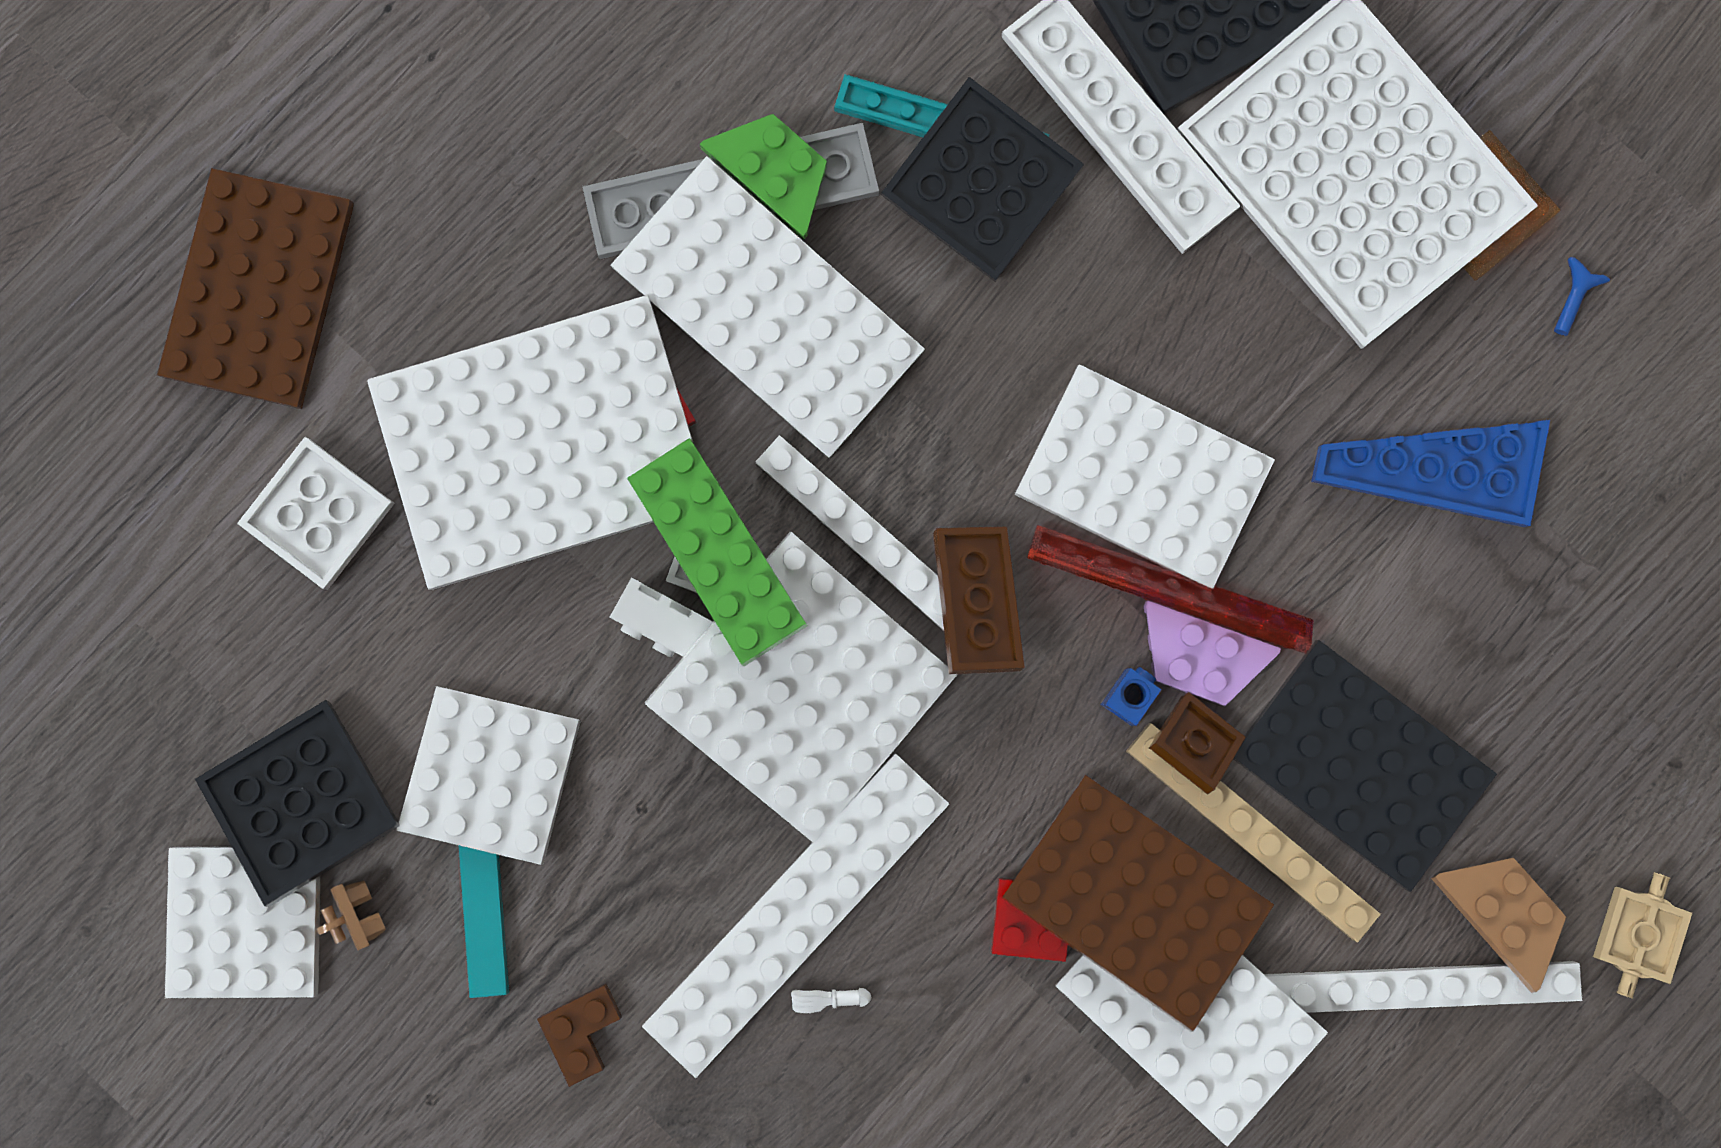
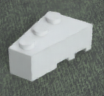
M632 577L610 615V618L623 624L620 629L622 632L639 641L642 635L655 641L652 648L670 658L673 657L674 653L684 657L712 624L711 620Z

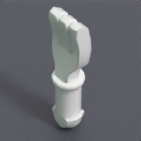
M864 988L847 991H836L833 989L832 992L821 990H793L791 992L792 1008L798 1013L819 1012L829 1005H832L833 1008L852 1005L863 1007L871 1001V993Z

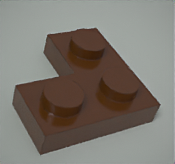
M606 983L537 1018L569 1087L605 1068L590 1034L622 1018Z

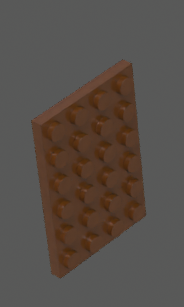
M211 168L157 375L165 379L302 409L354 203L350 199Z
M1086 775L1002 897L1190 1032H1194L1274 906L1269 900Z

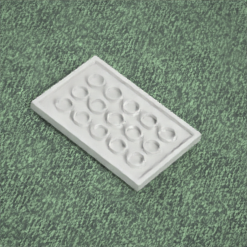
M1079 364L1014 495L1208 590H1212L1275 459Z
M1083 955L1055 985L1227 1147L1328 1033L1243 955L1194 1032H1190Z

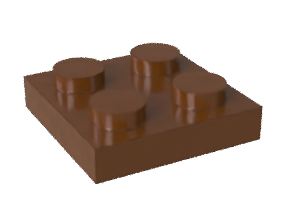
M1186 692L1175 705L1149 749L1208 795L1217 787L1246 737L1191 693Z

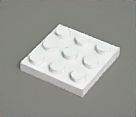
M304 437L237 524L322 589L328 590L395 503L311 439Z

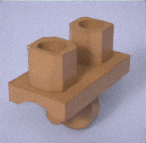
M365 881L353 883L345 887L343 884L331 888L342 917L337 919L332 905L322 909L321 912L327 924L317 928L319 935L330 931L335 944L346 940L341 925L346 924L357 951L369 946L368 941L375 939L386 929L379 913H375L360 921L356 916L353 908L372 899Z

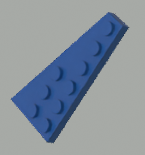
M1550 420L1524 424H1507L1488 428L1479 427L1425 433L1405 437L1397 436L1368 441L1360 440L1323 444L1317 450L1311 482L1520 527L1531 526Z

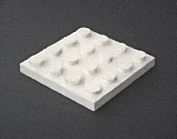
M436 686L401 812L400 826L397 827V831L543 865L581 721Z
M232 847L169 848L165 998H286L317 996L319 983V933L317 928L320 927V876L271 907H265Z

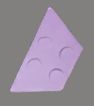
M1146 601L1144 604L1149 631V650L1152 653L1153 661L1151 663L1152 673L1156 678L1155 682L1185 693L1189 692L1199 698L1226 706L1280 653L1281 648L1151 601Z

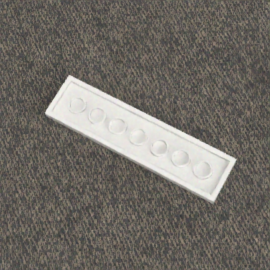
M1042 0L1002 32L1003 40L1182 254L1239 209L1240 205L1068 0Z

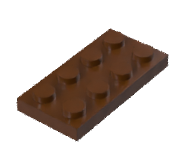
M1007 527L936 528L933 532L949 674L1017 672L1023 670L1025 666Z

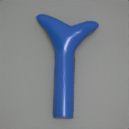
M1574 257L1568 258L1572 277V289L1554 329V332L1567 336L1585 293L1595 286L1610 281V278L1605 275L1590 274L1587 268Z

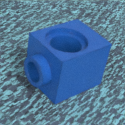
M1138 667L1136 671L1128 668L1123 671L1100 705L1130 726H1137L1162 689L1154 685L1156 678L1141 667ZM1131 683L1137 685L1141 690V699L1134 705L1129 704L1124 697V690Z

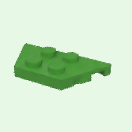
M771 114L703 140L700 143L702 151L803 240L807 237L813 210L818 200L819 189L827 168V161L779 118Z

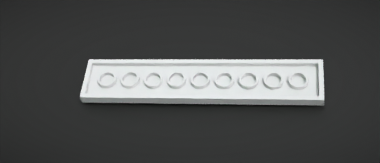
M895 753L832 821L815 843L812 842L650 1016L642 1027L690 1074L697 1078L947 808L949 803Z

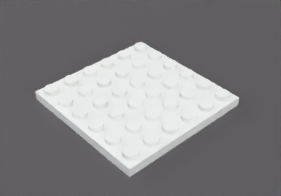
M789 532L769 555L767 561L808 626L748 665L742 666L716 622L713 621L645 701V705L815 843L832 821L854 799L957 674H949L947 665L796 535Z

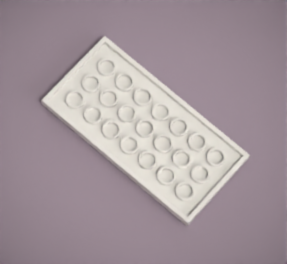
M707 156L611 264L614 270L644 296L648 295L649 300L828 458L835 453L925 350Z

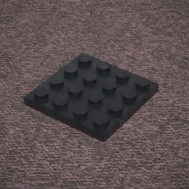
M968 77L883 189L881 196L996 282L1083 168L1084 163L972 78Z
M324 700L195 778L265 907H271L400 826L399 821L332 704L327 700Z

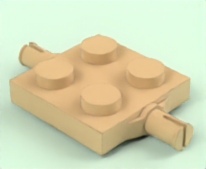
M1655 872L1653 873L1648 893H1634L1623 888H1614L1593 955L1594 958L1611 963L1620 971H1623L1616 993L1632 999L1639 977L1654 978L1671 984L1692 916L1691 912L1677 908L1664 899L1670 877Z

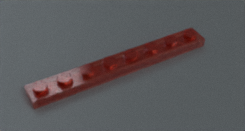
M1039 525L1035 528L1027 555L1028 559L1107 585L1113 589L1142 597L1145 600L1174 608L1180 612L1206 619L1215 624L1241 631L1250 636L1273 642L1288 649L1306 654L1312 645L1313 619L1214 586V588L1207 587L1182 574Z

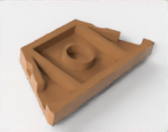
M1514 858L1439 873L1433 876L1431 879L1527 989L1531 993L1537 992L1543 983L1566 916Z

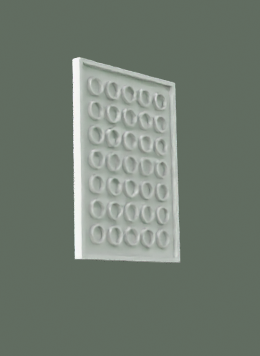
M1330 0L1177 129L1361 349L1538 206L1361 0Z
M648 295L367 380L428 590L441 588L653 523L654 521L627 478L689 438L692 440Z

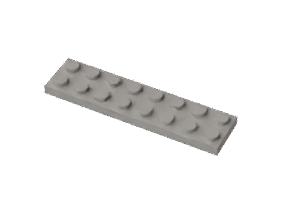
M863 123L800 137L827 161V168L814 210L879 195V188ZM703 159L583 186L598 257L603 259L620 255Z

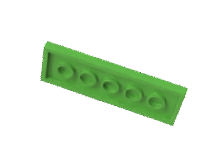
M690 438L627 478L742 666L748 665L808 626Z

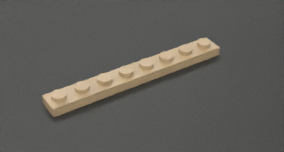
M1148 723L1126 752L1349 938L1358 943L1381 914L1223 782L1220 781L1215 790L1207 795L1150 750L1149 747L1160 730L1152 723Z

